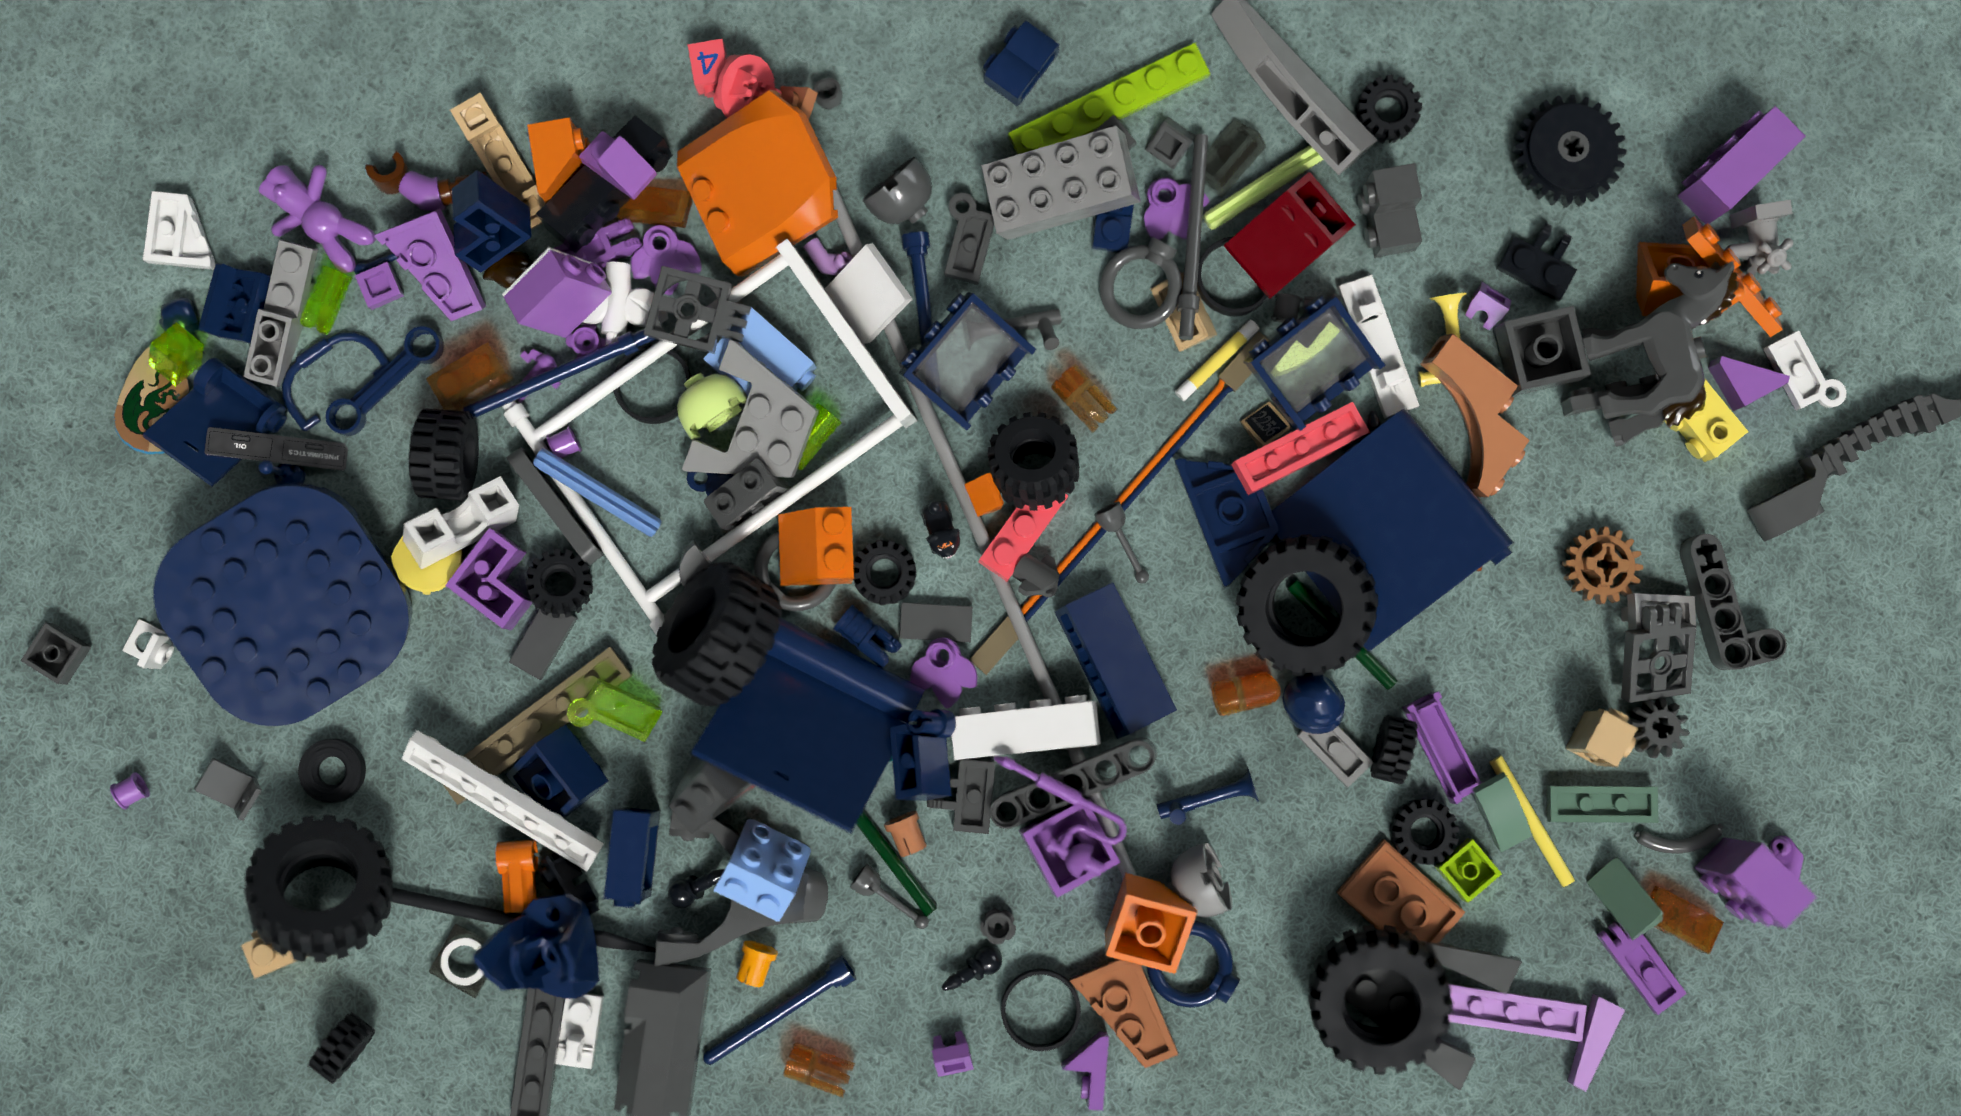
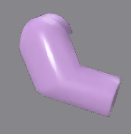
M814 238L804 245L807 254L822 274L837 276L853 259L848 252H842V254L827 253L818 238Z

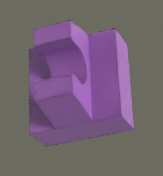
M1481 282L1474 292L1465 316L1472 319L1477 311H1485L1488 318L1485 320L1483 327L1490 330L1498 321H1502L1510 310L1512 300Z
M962 1031L955 1032L956 1043L949 1047L944 1046L941 1035L934 1036L932 1054L938 1077L974 1070L969 1046Z

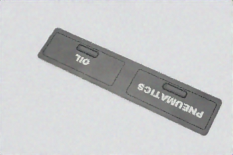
M209 427L207 430L205 444L206 455L257 461L269 460L275 463L335 470L346 469L348 453L345 443Z

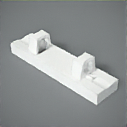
M1369 275L1338 286L1337 290L1344 308L1386 365L1381 370L1371 369L1368 372L1384 419L1394 416L1402 409L1406 408L1409 411L1419 407L1373 276ZM1373 315L1377 316V318L1363 322L1365 319Z

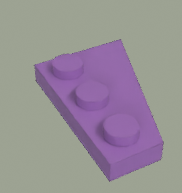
M441 208L374 235L382 245L385 244L398 258L396 261L404 270L408 269L422 284V290L450 321L486 307L467 264L455 256L454 236Z

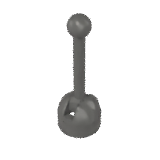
M1120 502L1112 503L1100 509L1094 514L1098 524L1104 530L1116 533L1136 572V581L1141 584L1146 583L1149 579V574L1146 570H1142L1121 529L1126 517Z
M865 864L851 883L850 888L863 896L877 893L914 920L917 928H926L929 924L928 918L925 915L916 914L880 887L881 878L879 873L868 864Z

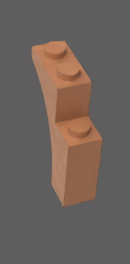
M1456 335L1440 336L1420 365L1444 385L1463 415L1469 435L1471 451L1470 469L1466 484L1477 497L1493 496L1502 488L1505 482L1503 477L1510 467H1515L1525 455L1523 449L1530 441L1498 415V413L1501 414L1506 411L1514 400L1512 394L1518 385Z

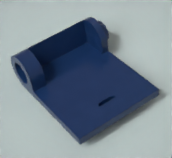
M213 357L198 370L193 381V389L143 433V437L213 487L242 459L206 455L205 444L208 428L213 427L270 434L272 432L274 434L283 427L287 420L285 416L286 408L221 360Z

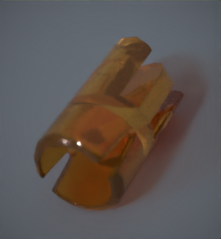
M1076 364L1070 366L1062 373V377L1059 380L1056 379L1051 385L1052 390L1093 433L1099 427L1097 422L1103 424L1108 419L1107 412L1114 414L1118 410Z
M1263 671L1220 680L1211 684L1214 704L1220 716L1267 706L1278 700L1281 689L1278 682L1268 672Z
M795 1042L789 1057L798 1062L787 1060L783 1075L789 1079L843 1098L846 1092L844 1089L813 1077V1074L847 1085L850 1080L849 1075L820 1064L818 1060L850 1071L854 1069L855 1063Z

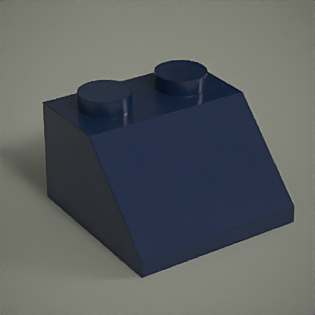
M566 725L536 742L505 774L520 793L529 795L536 803L551 812L560 814L563 818H566L594 796L609 781L603 774L601 767L593 761L581 745L580 740L572 734Z

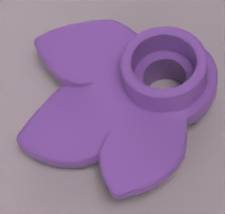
M1166 177L1152 182L1147 192V200L1150 206L1144 215V225L1151 238L1154 237L1162 240L1170 231L1173 235L1187 239L1191 184L1179 185L1175 180ZM1166 190L1170 193L1171 199L1169 201H1161L1158 193ZM1205 193L1203 208L1209 204V199Z
M656 225L648 229L643 238V246L633 254L631 260V270L634 279L650 276L655 287L657 286L662 266L689 273L701 272V260L695 247L689 242L678 240L675 231L666 225ZM657 236L665 238L666 247L664 249H658L655 246L654 240ZM679 283L671 286L664 294H673Z
M941 637L933 640L927 647L926 656L914 663L910 682L925 690L932 687L940 703L947 709L958 701L962 693V687L973 688L977 686V671L974 664L961 655L956 642L950 638ZM942 649L947 650L949 653L947 661H944L940 656Z

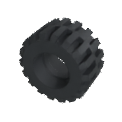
M426 408L419 413L412 429L409 445L410 480L413 490L419 498L463 501L468 497L469 491H471L475 482L479 456L477 426L473 415L469 411Z
M1031 412L1023 413L1024 418L1020 419L1013 416L1009 418V425L1006 426L1002 423L997 428L998 435H992L990 439L991 447H988L989 466L996 487L1002 493L1003 500L1007 503L1014 500L1015 507L1023 509L1024 505H1028L1030 511H1038L1037 506L1044 505L1045 509L1053 507L1052 502L1055 500L1060 504L1066 499L1065 492L1071 494L1075 489L1074 482H1078L1080 466L1074 434L1071 435L1070 428L1066 423L1060 425L1059 418L1052 416L1050 419H1047L1046 413L1038 412L1037 416H1031ZM1033 453L1045 454L1052 458L1047 465L1039 469L1029 470L1016 465L1021 458Z

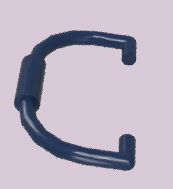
M355 332L338 333L327 339L323 337L296 357L297 361L287 370L283 380L282 397L289 413L303 431H308L321 422V419L315 414L306 421L296 408L291 396V385L295 375L301 368H307L333 349V345L341 341H355L365 345L382 365L372 373L375 377L390 361L379 346L369 337Z

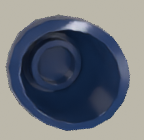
M1312 672L1305 673L1303 676L1293 678L1284 688L1282 700L1285 711L1291 722L1300 730L1312 734H1323L1333 731L1340 725L1344 718L1345 700L1338 687L1325 675L1313 676Z

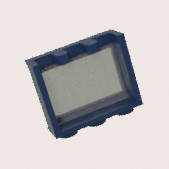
M967 292L965 296L959 293L946 308L950 313L941 323L936 320L923 335L927 340L918 350L912 348L900 362L903 368L899 371V374L965 430L972 426L968 422L981 407L986 408L993 400L991 395L1004 380L1009 381L1016 373L1014 368L1026 354L1033 355L1037 350L971 292Z
M1320 295L1304 307L1307 311L1297 320L1291 317L1283 322L1276 329L1279 334L1268 342L1266 339H1262L1248 350L1250 356L1243 361L1291 425V429L1303 430L1306 427L1303 423L1306 419L1316 412L1322 413L1332 406L1330 402L1344 390L1351 391L1361 383L1358 379L1371 369L1381 370L1386 366L1336 296L1324 298Z

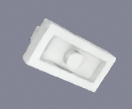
M586 993L576 999L565 998L555 1064L586 1069L593 1068L604 995Z

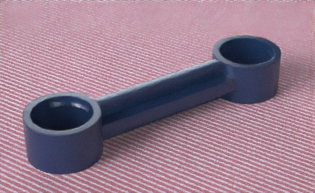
M425 326L415 327L410 330L404 340L405 349L351 399H338L329 405L326 411L328 426L333 431L344 436L358 434L366 424V414L417 366L434 363L442 356L444 342L441 336ZM430 334L434 337L436 343L432 354L423 358L415 356L413 352L414 340L420 335ZM342 406H353L357 411L356 423L349 429H340L336 424V413Z

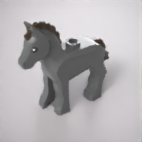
M1714 261L1710 267H1692L1673 263L1665 269V278L1667 282L1681 290L1682 296L1660 305L1639 323L1629 324L1621 329L1612 331L1600 330L1598 328L1582 329L1584 335L1582 340L1590 361L1643 344L1648 358L1660 379L1650 391L1640 396L1622 397L1614 395L1610 391L1598 394L1605 419L1638 414L1625 420L1618 418L1608 420L1616 447L1624 445L1647 430L1661 427L1665 420L1667 421L1668 428L1673 425L1679 426L1684 418L1690 420L1692 415L1704 404L1706 400L1705 378L1700 359L1707 357L1701 336L1694 338L1692 330L1699 325L1708 324L1711 319L1720 317L1722 311L1732 305L1731 301L1736 297L1734 292L1738 289V281H1736L1738 274L1733 272L1735 267L1733 261L1722 266Z

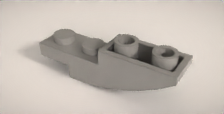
M286 240L278 241L264 309H258L243 378L280 387L294 356L316 283H312L311 278L318 249Z

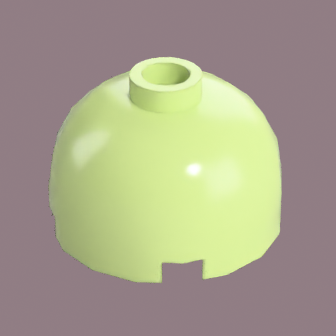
M698 373L684 383L687 390L679 397L677 404L678 417L690 439L695 440L701 438L698 433L699 430L706 427L709 433L738 415L742 411L739 404H745L748 396L734 379L726 375L712 374L704 377L702 373Z

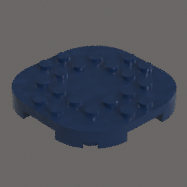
M284 482L263 488L180 539L167 552L157 570L153 598L156 614L162 628L215 702L233 716L246 722L264 726H283L297 723L313 716L381 674L396 659L407 639L412 618V608L406 585L399 581L398 576L357 518L359 514L345 499L327 488H320L301 482Z

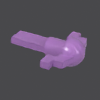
M532 349L529 353L523 351L520 355L522 359L527 363L534 359L537 364L521 382L557 367L554 358L535 349ZM560 382L552 384L555 389L561 385ZM527 396L517 399V401L521 403Z

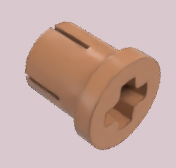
M917 811L905 813L884 824L886 832H891L901 857L910 855V852L914 854L927 846L917 822L919 819Z

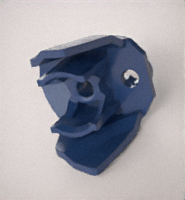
M571 894L541 897L532 900L519 917L504 924L473 954V960L483 975L497 985L501 991L540 989L556 997L576 999L591 991L600 981L598 955L591 916L584 902Z

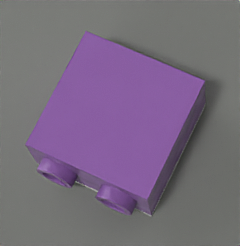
M549 247L502 295L518 324L567 338L612 291L605 280V272L597 264Z

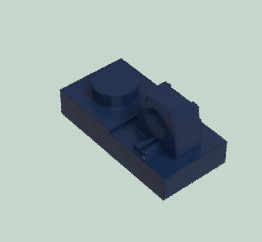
M1134 204L1097 215L1092 249L1118 253L1128 248Z

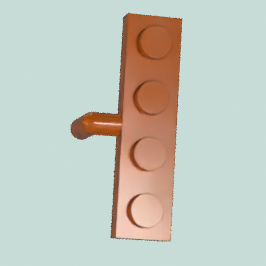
M1695 216L1682 224L1686 240L1709 267L1714 261L1718 262L1720 266L1731 261L1734 262L1733 272L1738 274L1736 279L1738 281V289L1734 292L1736 297L1731 301V306L1740 302L1770 338L1782 331L1783 328L1779 316L1783 314L1782 310L1772 297L1765 299L1759 292L1762 290V287L1750 272L1744 275L1738 268L1741 266V263L1735 253L1730 248L1726 250L1721 248L1717 243L1720 241V238L1709 223L1703 226Z

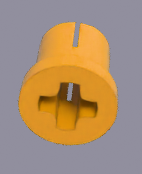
M744 941L742 946L744 954L736 979L750 986L763 987L771 961L776 960L778 951L756 941Z

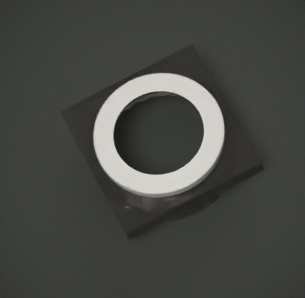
M455 924L428 972L471 997L477 998L487 978L480 969L468 978L455 976L449 969L448 958L456 947L467 945L477 950L486 939L459 924Z

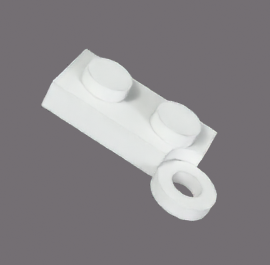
M1800 331L1763 348L1774 371L1790 376L1789 382L1783 385L1795 410L1802 409L1816 401L1827 408L1837 407L1844 402L1846 398L1845 386L1835 379L1825 380ZM1828 387H1832L1837 393L1834 400L1828 399L1825 394Z

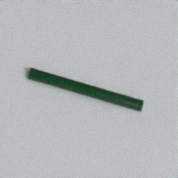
M1298 580L1287 589L1328 631L1336 625L1338 620ZM1363 646L1355 658L1387 690L1391 689L1398 680Z
M863 811L856 825L927 917L937 909V906Z

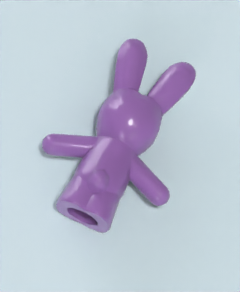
M280 165L274 167L261 183L259 192L276 203L289 215L272 226V234L281 237L302 224L306 235L313 241L322 244L335 268L343 273L353 272L356 267L354 257L338 239V235L340 234L358 245H372L376 241L375 233L360 223L343 218L339 209L333 204L320 201L327 174L324 166H314L308 186L296 177L289 166Z

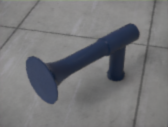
M1247 766V771L1243 777L1233 783L1194 795L1189 794L1156 805L1161 819L1170 817L1173 824L1181 825L1186 819L1185 812L1195 810V808L1238 796H1249L1255 798L1257 802L1259 801Z

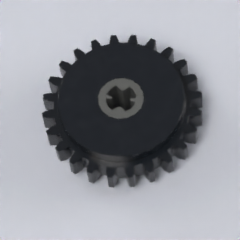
M1559 95L1552 100V106L1547 100L1543 101L1539 105V110L1533 108L1527 114L1529 119L1524 118L1519 124V127L1524 131H1518L1514 135L1513 139L1520 142V144H1516L1511 149V153L1518 154L1520 157L1513 162V167H1522L1523 169L1517 177L1519 180L1528 178L1530 182L1525 188L1527 191L1534 187L1539 190L1536 197L1538 200L1544 195L1550 196L1549 205L1553 206L1559 199H1562L1563 208H1567L1573 199L1577 207L1582 206L1586 202V197L1590 202L1595 201L1599 197V193L1604 195L1610 189L1608 183L1614 184L1619 179L1615 172H1619L1625 166L1623 162L1618 160L1627 154L1626 149L1618 148V145L1625 140V136H1616L1615 133L1621 126L1620 123L1611 125L1608 120L1611 118L1612 112L1609 111L1602 115L1599 112L1602 104L1599 102L1593 108L1589 107L1588 97H1584L1580 103H1576L1575 95H1570L1565 103H1563V99ZM1565 146L1571 147L1570 153L1573 154V156L1568 155V149L1565 148Z

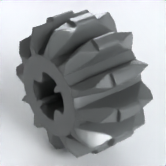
M1658 698L1655 703L1652 700L1642 701V708L1632 707L1631 712L1637 719L1628 720L1627 723L1638 728L1634 735V738L1638 740L1635 746L1637 752L1647 750L1648 757L1657 758L1660 753L1664 757H1670L1673 752L1672 747L1676 749L1684 747L1683 742L1678 737L1689 735V730L1681 729V724L1685 723L1688 717L1686 715L1676 716L1680 707L1677 703L1667 705L1666 698ZM1653 723L1663 726L1662 733L1652 730Z

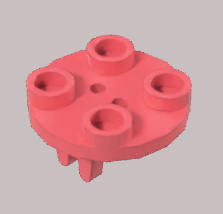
M745 53L730 55L726 59L725 66L719 75L717 90L714 93L713 100L715 106L721 109L728 118L768 90H776L780 94L782 92L775 88L774 76L769 65L761 57Z

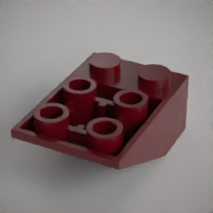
M1308 172L1225 243L1224 247L1266 296L1271 299L1337 243L1356 224L1316 178Z

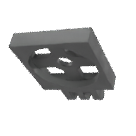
M662 266L644 335L653 339L715 354L719 337L737 342L743 341L744 335L731 331V327L735 326L746 329L748 321L734 316L735 312L749 315L751 307L729 301L732 290L731 283ZM687 281L684 295L677 299L663 296L674 284ZM702 284L708 286L715 293L718 299L717 309L701 305L698 299ZM685 303H691L695 307V311L691 316H684L681 312V308ZM659 310L673 313L677 318L673 334L667 333L662 327L658 315ZM697 320L713 323L711 331L704 337L697 340L688 338L692 323Z
M1679 602L1669 603L1668 605L1659 604L1656 607L1645 606L1642 612L1641 629L1626 630L1621 698L1625 701L1632 703L1691 694L1696 626L1689 622L1681 623L1682 606ZM1671 636L1677 638L1681 648L1680 653L1672 654L1669 652ZM1654 639V648L1650 656L1639 658V648L1642 642ZM1659 657H1664V665L1660 669H1656L1655 661ZM1678 668L1674 676L1667 682V676L1673 669ZM1638 674H1651V689H1642L1637 685Z

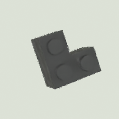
M1415 163L1372 171L1361 190V194H1358V208L1361 215L1366 214L1368 227L1364 230L1365 241L1368 248H1373L1374 258L1416 251L1422 243L1415 209L1422 198Z

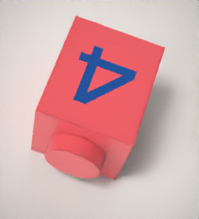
M723 39L688 44L694 85L699 95L705 94V97L713 98L717 90L719 75L728 58Z

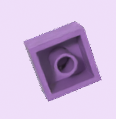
M1068 804L1018 830L1049 889L1057 898L1096 877V875L1083 870L1077 879L1067 869L1066 857L1053 850L1052 852L1045 850L1051 837L1057 839L1058 843L1059 837L1073 825L1082 824L1105 835L1093 810L1081 804ZM1083 832L1073 834L1072 844L1068 848L1071 849L1079 843H1087L1094 846L1090 857L1105 864L1102 873L1121 863L1111 845L1105 844Z

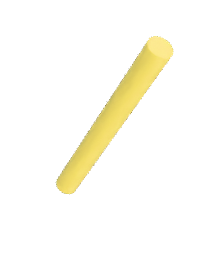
M1500 755L1491 760L1489 763L1496 775L1504 772L1508 777L1522 806L1532 836L1561 886L1570 885L1575 879L1504 758Z

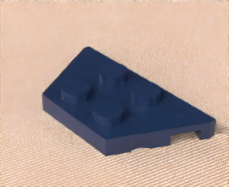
M1177 459L1175 460L1176 468L1223 587L1226 588L1232 584L1279 533L1278 526L1263 489L1248 495L1231 465L1223 464L1222 462L1208 461L1206 463Z

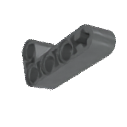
M1700 534L1686 539L1680 547V558L1691 596H1695V610L1711 663L1721 670H1734L1781 658L1786 651L1787 641L1779 630L1771 628L1747 632L1720 540L1711 534ZM1704 546L1706 553L1698 555L1696 548ZM1711 565V569L1703 571L1700 569L1702 566ZM1708 576L1716 583V589L1713 594H1710L1705 588V580ZM1718 610L1726 618L1725 626L1722 629L1715 623V615ZM1762 636L1769 641L1770 647L1766 654L1759 648V641ZM1728 645L1734 648L1736 654L1732 663L1727 661L1725 657V649Z

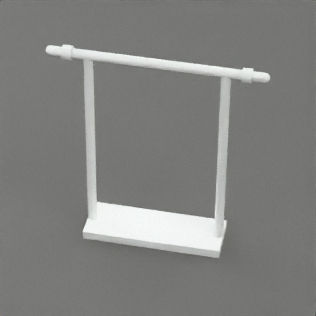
M788 239L776 246L780 252L778 256L732 288L729 301L737 303L789 265L894 415L704 549V554L711 562L902 426L908 428L918 421L841 314L808 264ZM718 299L707 307L717 309ZM697 320L692 323L689 336L709 322ZM659 340L536 429L528 420L530 415L522 403L517 404L516 401L502 406L506 411L504 416L512 427H517L535 455L542 448L550 451L544 443L547 436L553 435L613 392V390L673 349L677 344ZM505 388L498 389L496 393L505 390ZM551 477L652 622L649 626L657 635L659 627H662L665 620V614L661 612L655 602L682 583L679 577V568L646 590L582 496Z

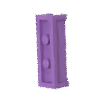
M1439 691L1431 692L1403 706L1402 709L1408 720L1416 722L1418 726L1416 730L1418 731L1417 739L1449 802L1458 804L1462 802L1461 798L1473 793L1472 789L1482 784L1483 781H1480L1439 700L1442 698Z

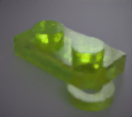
M597 679L587 696L588 699L577 698L567 708V717L574 726L586 727L594 720H597L643 742L647 740L663 713L661 707L601 679ZM584 707L588 709V714L583 718L575 716V711L578 708Z

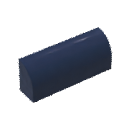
M1113 582L1054 612L1117 739L1130 735L1177 711Z

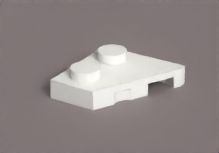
M152 191L143 255L145 262L214 270L216 264L191 197L185 194Z

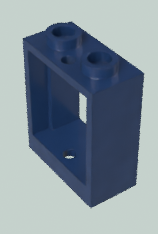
M629 807L613 810L604 899H613V906L634 908L635 904H641L643 900L651 897L660 810Z

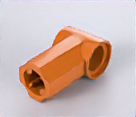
M534 839L497 843L496 866L498 873L502 875L504 913L523 912L532 900L537 898L535 872L538 870L539 861L538 856L534 855V853H538L537 843Z

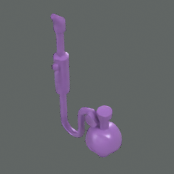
M995 756L994 760L1001 766L1009 770L1013 769L1036 781V786L1073 805L1081 804L1118 824L1119 833L1112 838L1082 824L1073 825L1059 837L1058 843L1057 839L1051 837L1045 850L1049 852L1053 850L1066 857V867L1077 879L1083 870L1100 877L1105 864L1090 857L1094 846L1087 843H1079L1071 849L1068 848L1072 844L1073 834L1083 832L1105 844H1118L1126 835L1127 829L1124 820L1107 809L1083 798L1081 792L1044 773L1038 775L1017 764L1015 760L1007 756Z

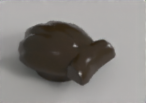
M511 251L484 271L483 280H494L500 286L508 289L533 262L526 253Z

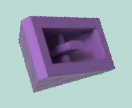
M1724 356L1710 361L1708 367L1732 411L1745 407L1787 384L1790 379L1788 375Z

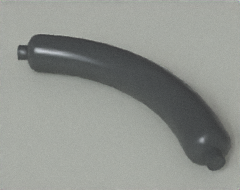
M1720 823L1718 825L1712 824L1703 832L1685 839H1665L1652 835L1647 831H1636L1634 835L1637 837L1639 844L1654 851L1682 854L1699 850L1713 843L1722 835L1721 829L1723 825Z

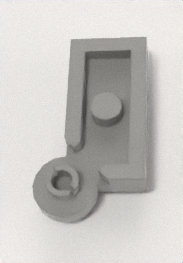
M1339 726L1328 733L1312 734L1301 730L1296 735L1345 787H1349L1374 763Z

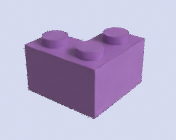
M491 528L486 531L445 585L502 629L512 630L532 604L529 598L506 582V579L527 552L503 534Z

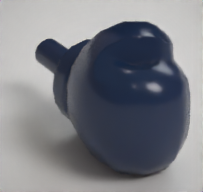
M180 297L162 305L160 313L162 318L159 320L162 329L168 334L175 333L178 340L187 338L195 356L203 355L204 351L195 333L200 331V322L195 313V306L192 300Z

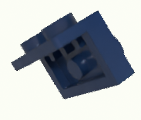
M216 263L201 316L199 330L222 339L251 344L258 309H264L271 276Z

